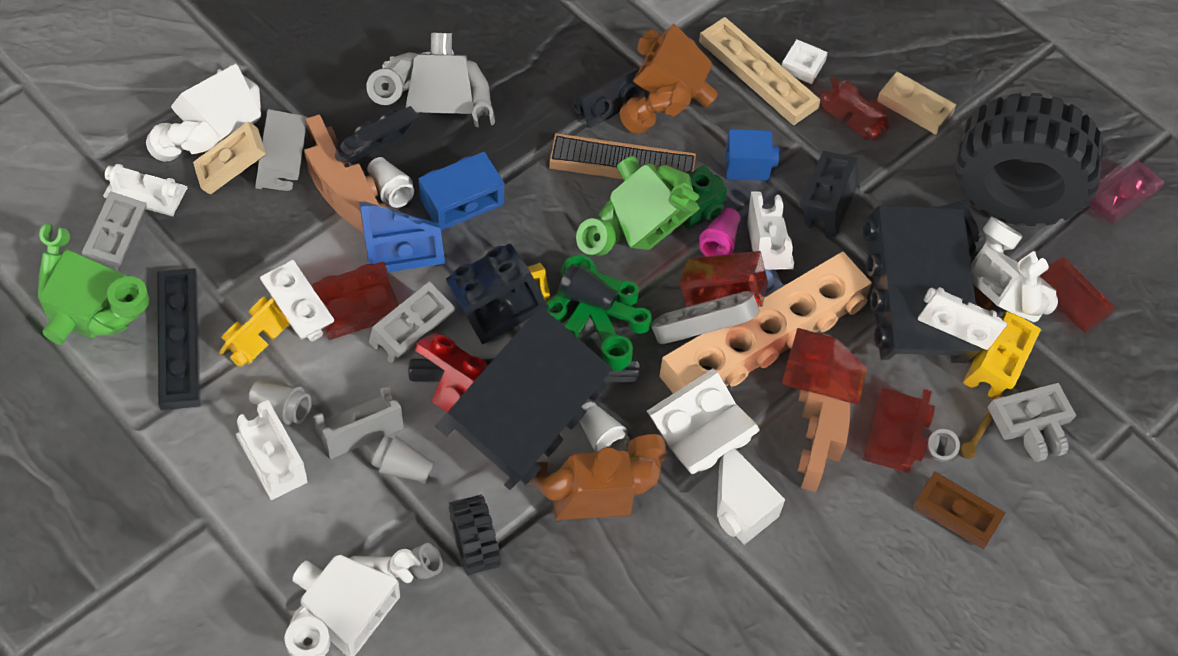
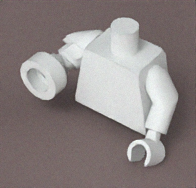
M237 64L230 65L229 68L223 71L218 69L216 75L179 95L171 108L184 122L182 124L160 123L156 125L147 136L146 145L148 151L157 160L164 162L172 161L180 155L183 149L190 151L191 154L209 151L245 123L250 122L254 125L261 118L258 85L242 75Z
M990 217L983 228L985 235L984 246L971 263L973 284L997 306L1027 320L1036 322L1042 314L1052 313L1058 304L1056 290L1039 277L1049 269V266L1044 258L1037 259L1035 251H1032L1019 262L1004 255V250L1014 249L1023 236L1002 221Z
M401 549L393 556L386 557L352 556L347 558L337 555L324 570H321L309 561H304L293 576V582L305 589L306 593L301 599L302 606L295 611L284 637L289 655L325 656L329 651L331 641L346 656H355L400 598L399 583L395 578L400 577L403 582L410 583L413 580V575L407 569L413 565L420 566L421 562L408 549Z

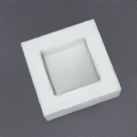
M796 39L783 60L782 67L794 77L812 84L825 63L828 52Z

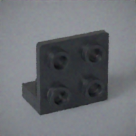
M511 243L492 248L485 257L472 264L458 267L452 275L446 278L449 287L482 345L530 319L540 306L545 310L549 308L530 270Z

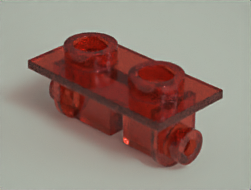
M832 76L831 84L833 90L831 92L828 90L824 91L819 98L820 103H822V109L841 122L851 112L853 116L846 124L865 140L868 138L873 141L876 140L882 131L879 126L886 130L889 129L888 115H886L887 110L875 100L868 102L859 95V90L853 84L846 80L841 83Z

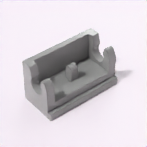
M268 109L262 141L266 154L259 159L255 188L292 190L293 182L282 181L278 178L298 180L307 124L306 118L308 116Z
M110 191L82 250V256L118 271V267H120L147 203Z
M429 281L372 327L368 343L375 350L382 346L388 353L387 361L393 363L433 328L449 317L456 308Z
M389 385L380 388V397L327 419H324L322 413L314 415L315 429L330 459L383 438L385 435L387 436L404 429L402 408L397 399L393 401Z

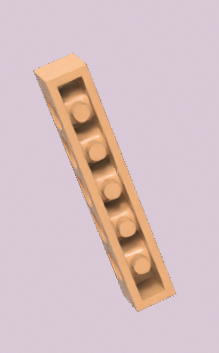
M841 252L757 301L760 313L753 319L742 324L701 334L664 356L659 377L674 394L709 371L703 369L702 366H710L718 372L725 386H736L745 380L749 372L759 366L766 368L771 365L782 352L789 348L791 350L798 349L812 334L819 330L825 332L832 328L840 317L847 313L853 315L860 311L867 303L866 298L872 282L844 252ZM794 313H800V314H802L803 316H798V315H796V314H794ZM763 330H769L774 334L766 333ZM732 348H740L745 352H737Z

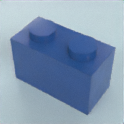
M485 152L464 157L457 163L440 170H432L425 176L418 178L420 201L432 221L439 224L441 231L504 205V182Z

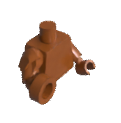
M674 23L661 36L656 30L650 29L644 33V37L639 39L638 52L646 55V58L633 82L650 92L649 98L644 96L643 98L633 97L629 99L620 109V119L630 132L643 134L655 124V113H665L666 115H672L673 118L688 107L692 98L704 108H707L717 97L718 91L705 81L712 67L711 61L697 47L694 40L688 38Z
M647 434L629 441L626 445L627 452L606 447L599 452L575 453L570 455L563 466L553 474L547 472L548 462L539 461L537 463L541 466V469L528 484H533L543 495L552 500L556 521L630 516L634 496L642 495L658 484L661 474V463L668 456L665 440L660 435Z

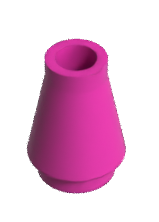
M724 208L722 213L701 233L699 237L700 250L707 258L719 261L733 253L737 229L741 220L740 214L736 210Z

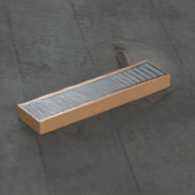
M555 133L549 169L623 179L617 170V166L628 157L635 156L641 167L648 163L658 166L669 165L686 172L689 170L694 171L696 153Z

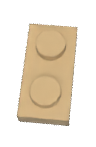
M896 72L884 86L877 99L879 103L934 134L939 132L956 107V104L899 72Z
M250 122L245 123L193 162L202 190L211 195L266 154L256 126Z

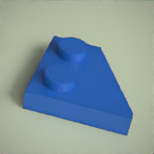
M366 201L359 202L371 275L445 263L441 229L438 223Z

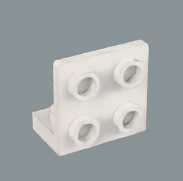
M713 368L647 410L669 449L691 474L712 467L720 456L731 449H737L746 445L751 440V437L760 430L757 424L735 403L720 375Z

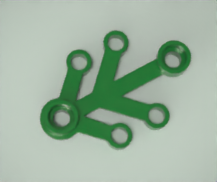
M585 255L571 256L561 268V280L571 264L579 267L584 265L611 288L617 290L618 296L608 312L602 308L580 303L565 327L579 339V333L589 318H591L602 342L601 359L612 368V371L624 370L632 361L633 345L628 338L616 335L607 314L627 321L632 332L642 334L651 328V313L645 308L631 307L638 301V286L631 281L622 282L598 273L592 259ZM558 290L554 298L546 302L549 306L546 310L561 324L567 319L566 305L570 299H566L565 293ZM637 319H642V320H644V321H643V322H637V321H635V320H637Z

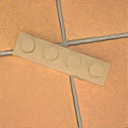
M726 17L700 33L699 42L793 126L818 109L820 99Z

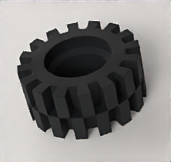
M480 494L449 502L453 534L455 535V542L466 575L469 576L500 567V554L495 537L496 533L495 529H493L492 518L489 515L487 503H485L484 496Z

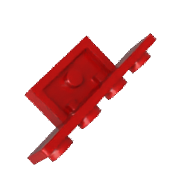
M434 333L419 341L415 348L418 353L445 370L431 402L446 412L449 411L487 367L484 360L468 354L456 346L451 338L438 333Z

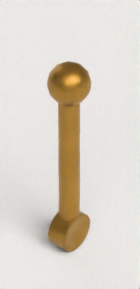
M999 394L994 395L991 399V402L994 399L1002 398L1004 396ZM989 411L971 440L961 445L960 454L963 458L972 459L975 457L976 445L993 419Z

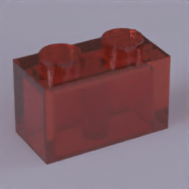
M761 251L687 259L680 285L686 307L746 291L753 292L758 307H762L768 280Z

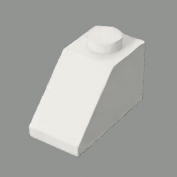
M731 449L721 456L719 463L717 517L724 531L732 537L736 536L745 545L780 516L785 499L736 449Z

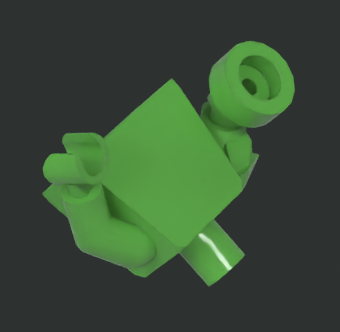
M635 156L624 159L617 166V170L624 182L612 191L611 199L599 213L601 219L590 218L580 224L576 234L577 245L587 255L602 256L607 254L613 245L619 242L620 237L625 235L630 248L650 250L700 209L695 202L699 195L693 191L689 174L669 165L658 166L648 163L641 167Z
M43 225L39 236L41 241L48 245V248L42 252L38 299L46 317L50 320L42 331L44 336L50 341L62 345L72 331L88 338L111 336L126 331L128 329L127 325L138 318L139 314L145 311L149 305L150 298L145 283L137 277L124 275L68 249L62 254L59 252V249L69 242L70 234L68 230L59 227L58 236L53 241V225Z

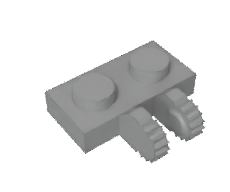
M1059 383L994 399L987 407L1004 441L1024 435V447L1034 462L1047 459V446L1050 447L1052 454L1054 453L1055 456L1064 455L1069 450L1067 437L1064 436L1065 433L1060 425L1070 423L1076 417V414ZM1042 430H1044V438L1040 433Z

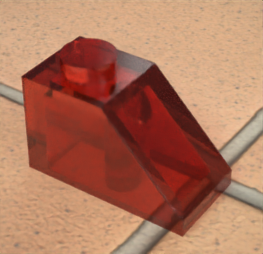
M797 328L781 384L858 405L867 368L836 338Z

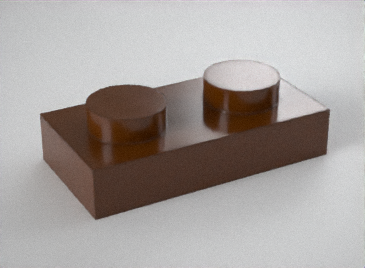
M935 471L912 507L983 550L1006 513Z

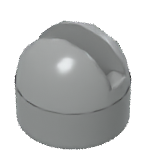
M939 429L929 436L926 448L928 454L934 460L946 462L957 455L960 449V442L957 435L951 430ZM940 437L947 438L943 456L936 453Z
M424 543L411 551L421 562L420 566L413 565L407 569L410 573H413L416 579H428L441 572L443 567L442 557L434 545Z

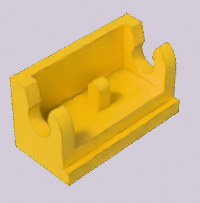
M1006 311L999 317L1007 323L1006 327L988 350L981 348L982 351L975 356L963 381L970 388L978 386L980 382L990 384L991 388L987 394L989 397L1001 394L1006 388L1011 390L1015 386L1041 330L1021 316Z

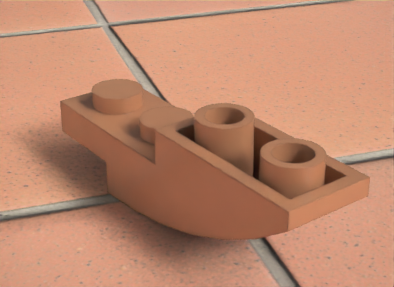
M320 114L306 118L309 141L312 146L305 149L309 175L331 207L348 223L364 233L359 202L366 201L387 208L384 203L378 204L375 198L378 196L373 178L371 175L365 177L359 163L349 166L348 162L341 163L335 158L337 151L335 147H338L335 132L331 126L325 127Z
M823 334L819 348L811 347L806 369L813 370L811 380L803 379L798 401L805 402L802 417L810 419L805 438L812 439L810 450H802L797 472L804 473L801 488L816 492L826 459L840 462L847 444L850 425V398L845 368L832 337Z

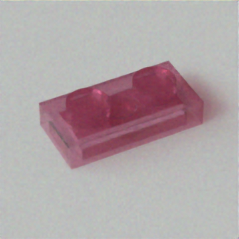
M1137 160L1100 186L1095 198L1091 200L1089 205L1111 225H1114L1159 192L1164 182Z

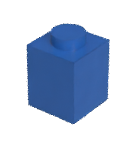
M729 129L725 149L726 179L769 181L771 168L777 167L779 161V146L773 145L772 131Z

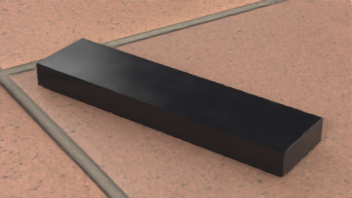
M196 268L157 271L158 404L160 410L200 407Z

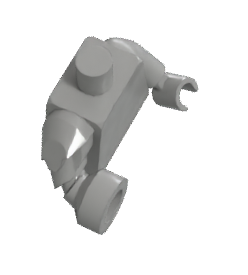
M431 33L430 54L408 52L391 58L385 68L374 71L368 78V95L375 103L380 105H389L396 102L402 95L403 85L410 80L406 108L411 106L416 112L472 114L476 127H479L478 118L482 115L490 117L491 125L495 123L494 112L491 107L489 84L477 63L467 60V55L452 54V33Z

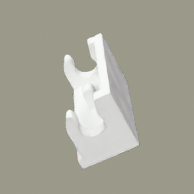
M751 192L747 225L756 269H793V246L787 234L784 218H782L783 202L781 196H775V205L772 208L764 209L762 208V193Z
M269 400L258 404L257 412L259 415L255 419L247 421L243 414L238 417L239 433L236 434V437L270 500H273L308 482L301 457Z

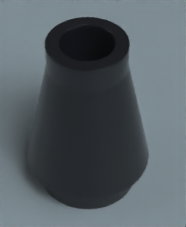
M571 264L559 285V291L565 293L566 299L602 308L607 312L612 308L618 296L617 290L611 288L584 265L579 267Z

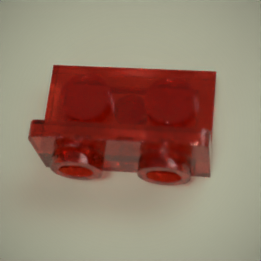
M385 262L365 264L356 270L337 276L330 275L312 284L313 290L335 320L324 327L329 340L372 327L399 306L388 280Z
M881 388L863 456L864 461L909 473L915 460L922 461L928 439L921 437L923 427H930L935 411V406L929 404L931 390L923 389L920 398Z

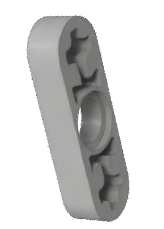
M746 291L665 313L653 320L651 327L657 342L666 344L745 323L756 317L760 313V309L753 292Z

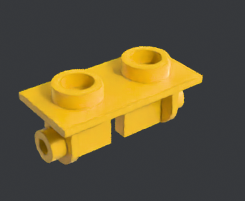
M263 296L248 311L252 317L243 326L237 321L221 337L225 344L219 351L220 355L229 349L233 353L230 358L237 366L250 365L269 345L259 336L261 332L273 341L287 326L291 325L273 297L269 300L266 296Z

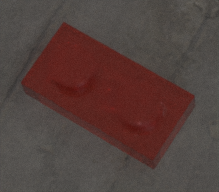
M1064 256L1050 264L1049 269L1039 276L1056 290L1057 306L1084 333L1111 316L1115 309Z

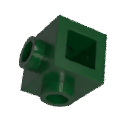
M705 164L694 171L689 170L685 172L691 178L693 191L699 195L695 202L700 207L697 212L683 222V225L688 230L705 220H714L724 209L727 192L725 183L721 177L713 174Z

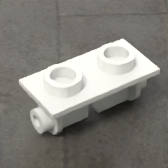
M116 164L115 166L109 165L105 171V179L109 180L110 184L103 196L107 198L109 192L112 191L147 203V210L173 217L187 190V186L175 183V180L172 178L166 180L148 174H141L137 171L123 168L121 164Z
M294 260L260 277V280L301 340L306 337L310 341L317 340L323 335L321 329L335 321Z
M941 287L937 290L933 288L928 290L925 296V302L928 304L918 317V320L985 350L989 349L1007 325L1006 322L997 317L995 311H988L970 302L965 305L962 303V299L945 292Z

